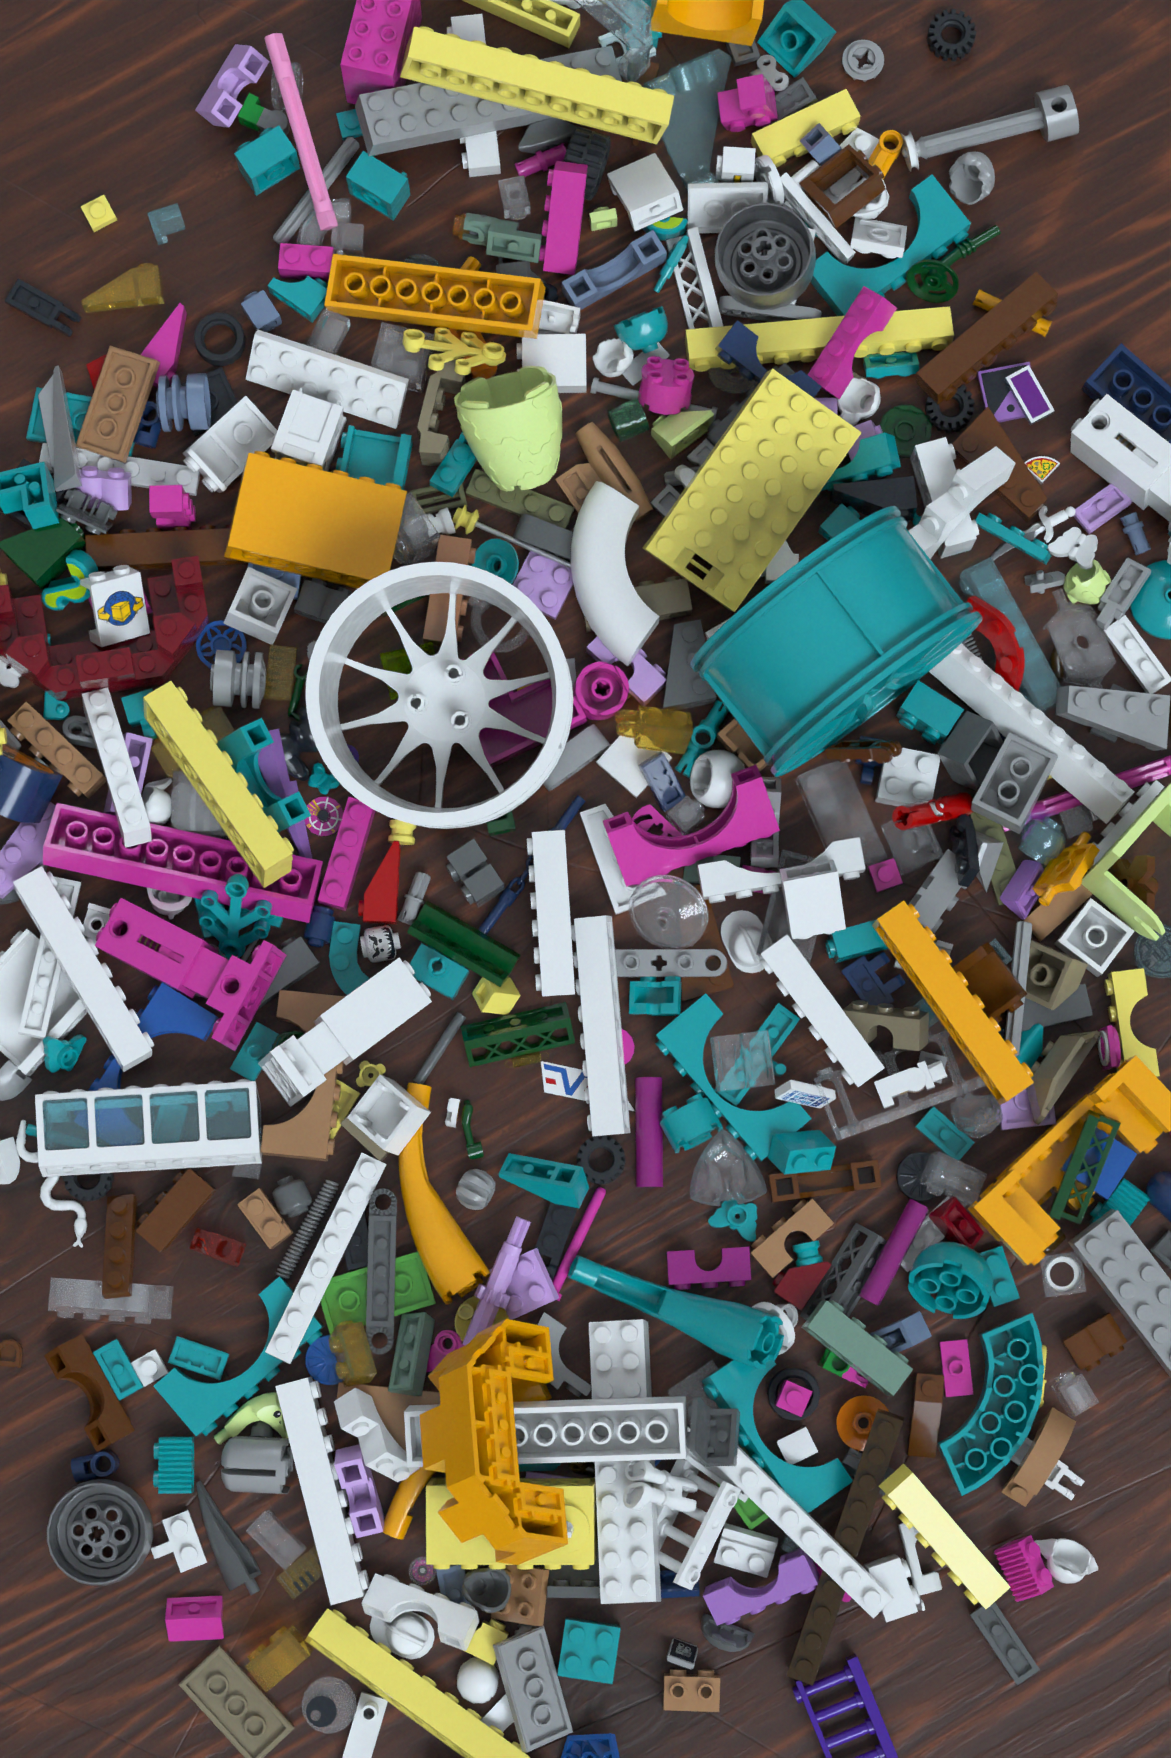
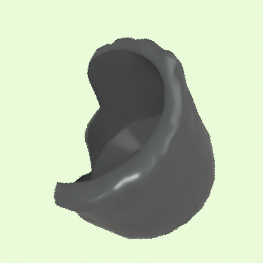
M489 1567L472 1569L463 1578L462 1594L469 1603L487 1613L498 1612L509 1601L511 1595L510 1577L504 1569H489Z

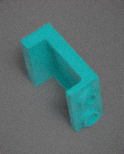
M349 425L348 432H343L341 448H344L343 458L338 457L336 470L349 474V477L359 479V477L372 478L376 484L385 485L386 483L397 484L401 486V490H404L413 446L412 435L401 434V437L356 430L354 426Z

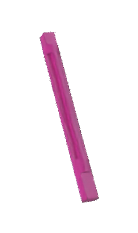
M1171 755L1117 773L1115 776L1123 780L1129 788L1171 775ZM1069 791L1036 802L1025 825L1084 804ZM1002 826L1004 832L1010 831V829Z

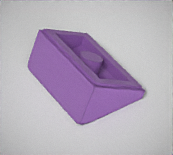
M1022 861L1000 896V900L1019 918L1024 920L1039 898L1033 887L1043 873L1044 868L1038 861Z

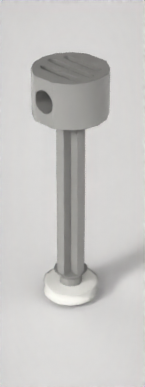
M1068 85L1036 92L1034 95V109L925 137L921 136L917 142H914L910 131L907 136L901 133L903 138L902 154L910 172L913 167L919 170V157L927 160L929 157L1040 129L1046 142L1077 135L1079 133V119L1073 94Z

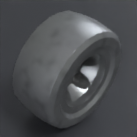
M772 203L754 204L744 207L733 214L721 229L715 247V267L726 291L737 302L749 308L759 310H773L795 301L807 289L812 280L816 265V248L811 232L804 221L792 210ZM778 240L784 243L785 246L777 247L776 241ZM747 246H751L752 250L749 253H743ZM767 249L768 255L762 256V253L760 251ZM787 258L789 263L787 266L779 265V260ZM752 264L755 269L752 272H746L744 270L745 266ZM767 270L773 272V276L770 279L763 277V273Z
M108 1479L90 1480L68 1490L57 1501L47 1525V1544L50 1555L57 1567L71 1579L90 1586L114 1584L132 1575L143 1564L153 1540V1521L144 1500L132 1488L121 1482ZM89 1508H94L97 1511L94 1519H90L86 1515ZM114 1510L117 1512L118 1517L115 1521H110L107 1518L108 1511ZM76 1525L83 1526L84 1534L82 1536L76 1535ZM94 1526H98V1529L103 1528L105 1534L101 1536L102 1541L93 1537ZM118 1529L125 1531V1539L118 1540L115 1537ZM85 1544L92 1547L93 1551L90 1555L86 1554L82 1549ZM109 1546L113 1549L111 1557L103 1555L104 1547Z

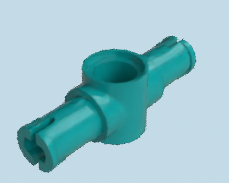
M718 700L715 701L706 719H702L699 725L692 731L691 738L685 746L687 750L674 768L681 773L683 768L687 766L683 772V775L686 777H690L697 758L713 747L715 738L720 732L718 728L727 713L730 712L725 705L719 711L722 702ZM699 733H706L710 737V742L706 745L698 744L695 736Z

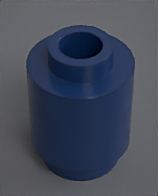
M313 906L310 922L306 923L303 936L304 939L308 940V945L323 948L324 944L330 943L335 921L333 910Z

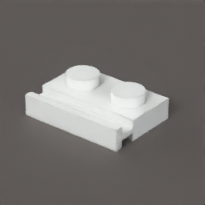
M725 1523L714 1563L767 1578L778 1544V1538Z

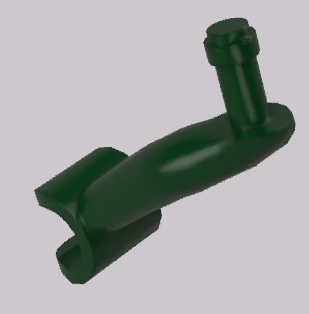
M298 664L294 668L296 683L287 713L288 717L292 716L297 722L300 718L295 711L299 705L303 685L307 678V673L302 677L297 675L303 666L302 664Z
M465 1100L461 1123L467 1143L468 1156L474 1160L482 1158L484 1154L481 1141L474 1143L470 1125L473 1106L470 1100Z

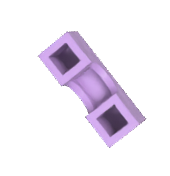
M235 44L195 111L212 125L229 128L243 106L236 100L238 94L246 85L257 83L270 61L252 46Z
M598 636L587 646V653L597 662L612 664L620 661L603 645ZM640 649L630 663L634 674L628 680L629 693L644 707L666 685L667 680L664 678L666 673L657 664L652 666L645 659L647 657L646 653Z
M360 1444L336 1450L334 1465L341 1489L346 1488L350 1507L349 1515L356 1538L383 1532L385 1516L371 1469L365 1466Z

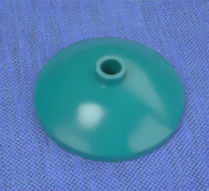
M1162 560L1147 566V568L1151 569V574L1130 605V611L1136 623L1145 632L1160 639L1171 640V599L1168 597V593L1171 592V565L1167 563V560Z

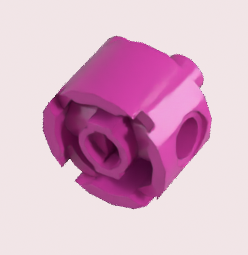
M657 356L647 358V363L643 365L641 370L642 380L638 394L640 404L643 407L644 404H647L650 411L664 415L678 414L681 412V408L684 407L687 410L691 404V389L694 380V373L689 367V361L682 358L675 360L661 359Z

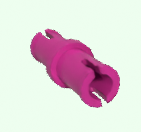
M561 143L542 153L537 151L535 156L514 163L520 179L540 170L545 172L556 161H563L566 153L564 144Z

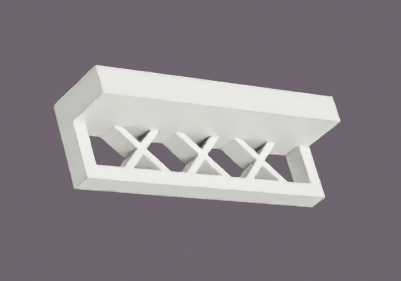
M698 227L687 229L686 236L689 237L687 243L690 253L685 260L680 259L679 263L682 266L679 269L677 264L673 272L688 329H695L694 322L698 316L707 320L710 327H721L723 323ZM683 236L666 240L668 252ZM691 257H692L693 264H691V263L688 262ZM685 266L696 273V278L692 285L681 278V273ZM697 282H698V284H699L700 290L695 287V285L697 284ZM684 286L689 289L686 294ZM692 291L702 296L703 302L698 310L689 305L687 301ZM704 307H705L706 314H704L703 312H701ZM690 311L695 313L693 318L691 317Z

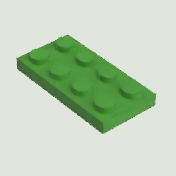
M414 1252L396 1258L394 1316L436 1304L429 1277L419 1253ZM368 1267L332 1277L320 1301L330 1336L366 1325Z

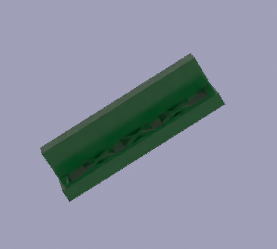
M429 901L424 904L417 920L407 931L408 934L499 987L510 977L521 956L514 950Z
M566 1002L460 1026L470 1067L575 1043ZM567 1028V1036L559 1038L552 1036L555 1030ZM531 1035L541 1037L537 1043L530 1044L525 1042L528 1036ZM505 1041L515 1043L511 1049L503 1050L499 1048L500 1044ZM479 1047L488 1049L484 1055L473 1057L471 1049Z
M1089 1110L1051 1206L1050 1217L1058 1220L1063 1217L1081 1224L1121 1122ZM1099 1121L1113 1126L1108 1137L1098 1140L1095 1129ZM1092 1137H1093L1094 1140H1095V1142H1093V1143L1090 1144V1142H1091V1140H1092ZM1107 1142L1103 1150L1100 1144ZM1097 1146L1101 1158L1098 1162L1088 1166L1085 1159L1088 1149ZM1082 1162H1083V1164H1084L1085 1167L1082 1168V1169H1080V1167H1081V1165H1082ZM1097 1167L1094 1175H1092L1090 1169ZM1087 1171L1091 1179L1090 1186L1078 1191L1075 1184L1078 1174ZM1086 1193V1196L1083 1201L1081 1198V1194ZM1076 1196L1081 1204L1078 1216L1064 1211L1067 1200Z

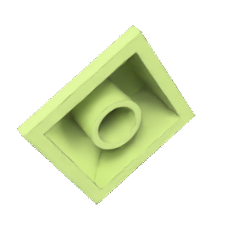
M711 410L680 412L678 414H670L667 417L662 415L652 424L654 427L651 430V436L667 456L672 459L708 432L707 429L714 420V413Z

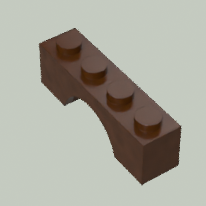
M878 1160L832 1166L831 1170L785 1175L778 1173L767 1176L771 1203L882 1187Z
M82 1334L57 1346L44 1355L57 1380L71 1381L78 1385L86 1394L90 1405V1417L84 1430L96 1452L135 1431Z

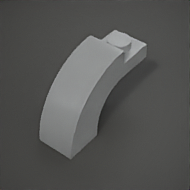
M544 1312L538 1325L549 1327L554 1380L550 1383L556 1389H559L563 1381H566L568 1383L566 1389L578 1397L582 1393L587 1396L592 1390L591 1385L570 1371L562 1362L559 1354V1342L567 1327Z

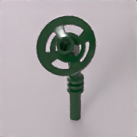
M994 225L974 238H967L965 241L957 244L956 248L940 261L927 259L913 264L907 274V284L910 290L922 300L932 303H942L952 299L958 291L959 279L950 266L958 259H964L966 255H971V252H976V248L1000 235L1001 232L998 226ZM947 271L952 277L953 285L947 281ZM915 273L921 274L923 285H918ZM944 289H945V291H946V292H944V293H931V292H929V290H931V291H942V290H944Z

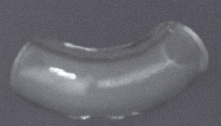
M350 198L331 200L338 226L350 225ZM314 208L310 210L301 223L296 244L323 246V239L328 230L320 231Z

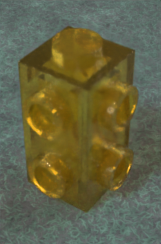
M349 1320L339 1323L329 1337L330 1350L332 1353H335L337 1359L336 1372L338 1378L342 1379L344 1387L370 1383L377 1372L363 1322L353 1323V1321Z

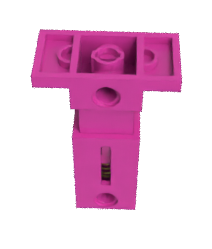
M120 898L119 902L112 906L109 913L110 918L106 926L99 930L95 946L108 955L191 998L194 997L195 993L206 998L207 1005L224 1014L222 1018L215 1022L212 1029L214 1034L211 1038L235 1051L280 969L286 954L264 940L261 945L255 948L251 964L233 955L228 960L218 955V950L206 941Z

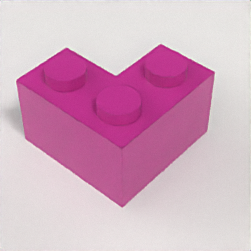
M763 74L737 79V89L717 93L721 123L727 131L740 132L745 130V127L753 125L764 127L770 125L772 121L778 120L775 92Z

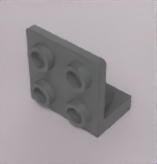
M598 1540L597 1558L594 1565H589V1569L577 1570L573 1569V1565H561V1569L556 1570L548 1569L547 1598H600Z

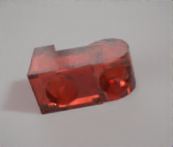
M196 1228L189 1249L239 1267L246 1243Z

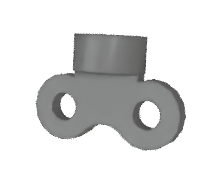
M771 55L761 56L757 60L758 69L749 73V77L763 74L775 91L785 90L789 85L788 76L776 70V59ZM766 62L770 63L768 66L763 65Z

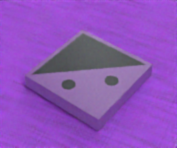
M1030 362L977 372L984 410L989 407L998 422L1028 417L1006 377L1028 365L1030 366Z

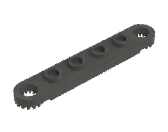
M385 1188L374 1191L369 1201L366 1345L375 1354L387 1353L394 1343L397 1198L391 1190ZM381 1194H386L391 1199V1205L387 1210H380L376 1207V1198ZM378 1332L384 1333L388 1339L387 1345L382 1349H378L372 1344V1337Z

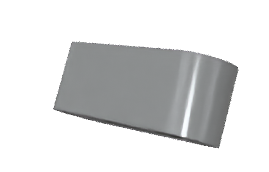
M595 724L590 725L566 743L556 767L543 783L548 791L558 787L611 746Z

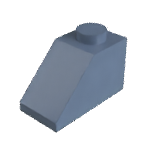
M920 1311L870 1333L871 1336L876 1334L886 1341V1348L892 1353L913 1347L932 1336Z

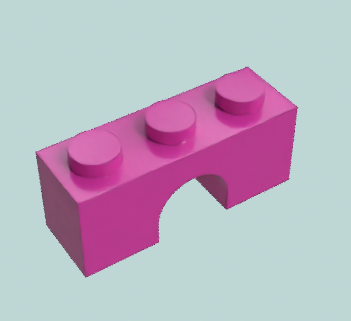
M149 486L150 514L152 518H156L157 527L162 530H173L174 527H188L191 530V522L196 521V509L189 493L185 492L183 486Z

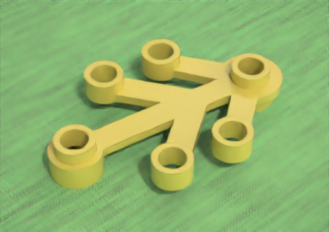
M439 327L435 329L434 341L425 340V334L417 329H407L403 333L402 344L408 352L416 353L420 351V348L444 352L429 356L428 367L432 370H442L445 362L457 359L454 371L460 375L470 374L471 367L483 363L489 366H497L506 359V353L502 345L494 342L483 343L472 332H463L459 340L451 334L449 329ZM465 356H472V357L467 358V359H463V358H462V357H465Z

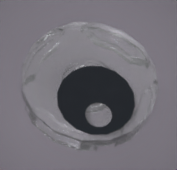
M334 1676L321 1677L311 1683L304 1692L301 1703L302 1713L307 1723L316 1731L326 1734L339 1732L346 1728L355 1716L357 1709L356 1694L351 1686L341 1678Z

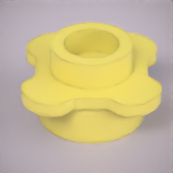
M368 1061L361 1062L359 1065L360 1074L356 1079V1083L359 1087H371L377 1077L386 1072L385 1066L383 1064H370ZM369 1073H373V1078L368 1077Z

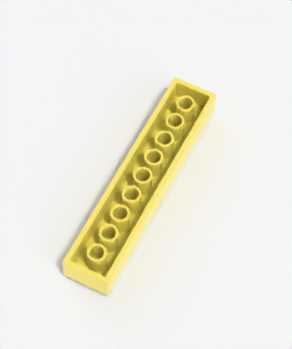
M429 27L413 28L406 46L400 77L653 144L659 142L669 125L674 95L667 94L662 89L644 88L636 82H621L610 75L599 76L591 74L583 68L573 69L565 67L557 61H542L534 55L516 54L504 47L493 48L486 46L481 41L460 39L455 34L448 33L444 35L434 32Z

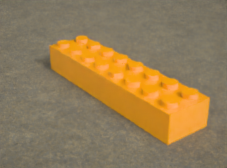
M333 254L324 306L331 314L537 339L546 287L539 278Z
M902 901L879 917L873 923V928L999 1105L1009 1101L1034 1083L1031 1079L1034 1076L1031 1069L1025 1062L1021 1064L1015 1056L1017 1050L1008 1039L1006 1041L1003 1040L998 1033L1001 1030L998 1023L993 1017L988 1018L982 1009L985 1006L976 994L971 995L966 988L969 985L966 978L960 971L956 973L950 965L952 959L944 949H938L933 942L936 940L933 932L928 926L923 928L918 921L920 915L911 903L907 905L905 901Z

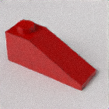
M400 841L392 843L364 893V900H359L358 916L363 917L364 923L397 925Z

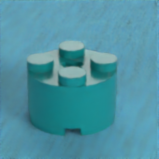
M701 1094L689 1098L686 1101L687 1105L679 1109L677 1106H674L662 1113L663 1118L660 1126L675 1153H680V1147L682 1146L686 1151L707 1141L712 1137L710 1132L715 1128L718 1133L723 1129L708 1098H703Z

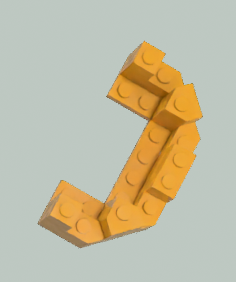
M1136 1055L1126 1059L1118 1067L1119 1071L1106 1076L1094 1087L1095 1090L1079 1099L1056 1121V1124L1047 1129L996 1178L997 1181L990 1184L979 1196L981 1198L979 1202L975 1201L969 1206L968 1210L997 1241H1002L1024 1266L1030 1263L1035 1266L1046 1256L1043 1251L1059 1237L1056 1232L1061 1228L1040 1205L1052 1195L1049 1191L1051 1188L1057 1193L1064 1176V1172L1060 1169L1077 1143L1089 1110L1121 1122L1117 1134L1137 1154L1142 1151L1146 1154L1158 1144L1155 1139L1163 1131L1165 1133L1171 1131V1092ZM1101 1121L1098 1122L1097 1128L1108 1135L1111 1133L1113 1126ZM1075 1180L1078 1191L1086 1188V1186ZM1086 1193L1081 1194V1198L1083 1201L1086 1196ZM1077 1196L1067 1200L1066 1204L1073 1211L1081 1208ZM1091 1197L1089 1205L1094 1201L1093 1197Z
M505 1319L478 1332L469 1344L448 1353L428 1375L440 1392V1405L420 1414L423 1469L446 1473V1487L454 1496V1498L446 1501L438 1511V1514L461 1543L483 1534L495 1549L496 1562L519 1565L567 1545L568 1535L564 1490L562 1488L520 1482L511 1377L546 1384L554 1380L549 1327Z

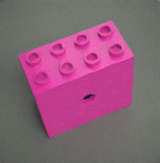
M420 0L356 1L340 64L347 103L356 104L360 94L405 86L407 79L400 77L406 46L413 28H419L421 24L422 11Z

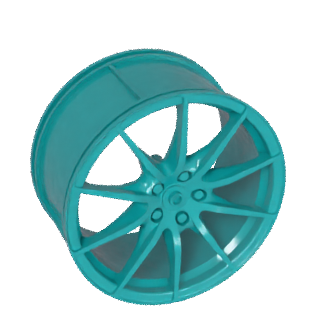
M896 506L884 508L860 520L786 571L724 623L704 643L690 662V667L694 672H699V676L703 681H707L762 753L765 763L768 766L773 765L770 771L774 777L783 776L808 762L883 709L956 649L983 620L979 612H972L973 606L969 602L964 603L909 533L906 529L907 521L904 517H900L901 511Z

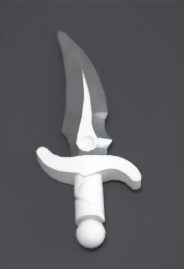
M1043 506L1039 511L1040 521L1031 523L1027 528L1020 530L1025 533L1024 538L1029 541L1034 540L1038 534L1046 531L1044 540L1048 543L1053 537V526L1069 519L1068 517L1074 516L1076 513L1075 508L1070 506L1066 510H1061L1047 517V507ZM1003 541L995 549L988 563L993 562L999 556L1015 547Z

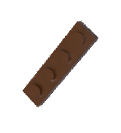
M134 1194L107 1197L102 1295L105 1299L132 1296L137 1198Z

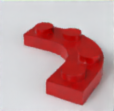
M975 595L969 597L967 602L973 606L972 612L977 611L983 617L976 630L987 637L994 647L996 655L995 673L999 674L1005 682L1019 692L1024 674L1025 657L1023 647L1019 648L1015 637V627L997 608Z

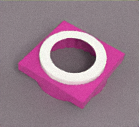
M1112 1025L1106 1026L1098 1030L1101 1033L1098 1038V1051L1103 1070L1118 1068L1121 1059L1117 1030Z

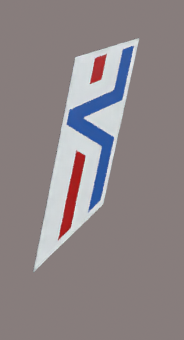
M541 1061L544 1092L586 1101L585 1088L588 1087V1079L584 1076L583 1070ZM628 1101V1110L635 1111Z

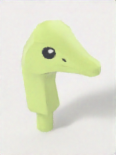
M277 1392L264 1393L247 1401L225 1423V1428L214 1435L215 1441L221 1445L230 1437L237 1436L247 1425L256 1421L269 1424L282 1438H288Z

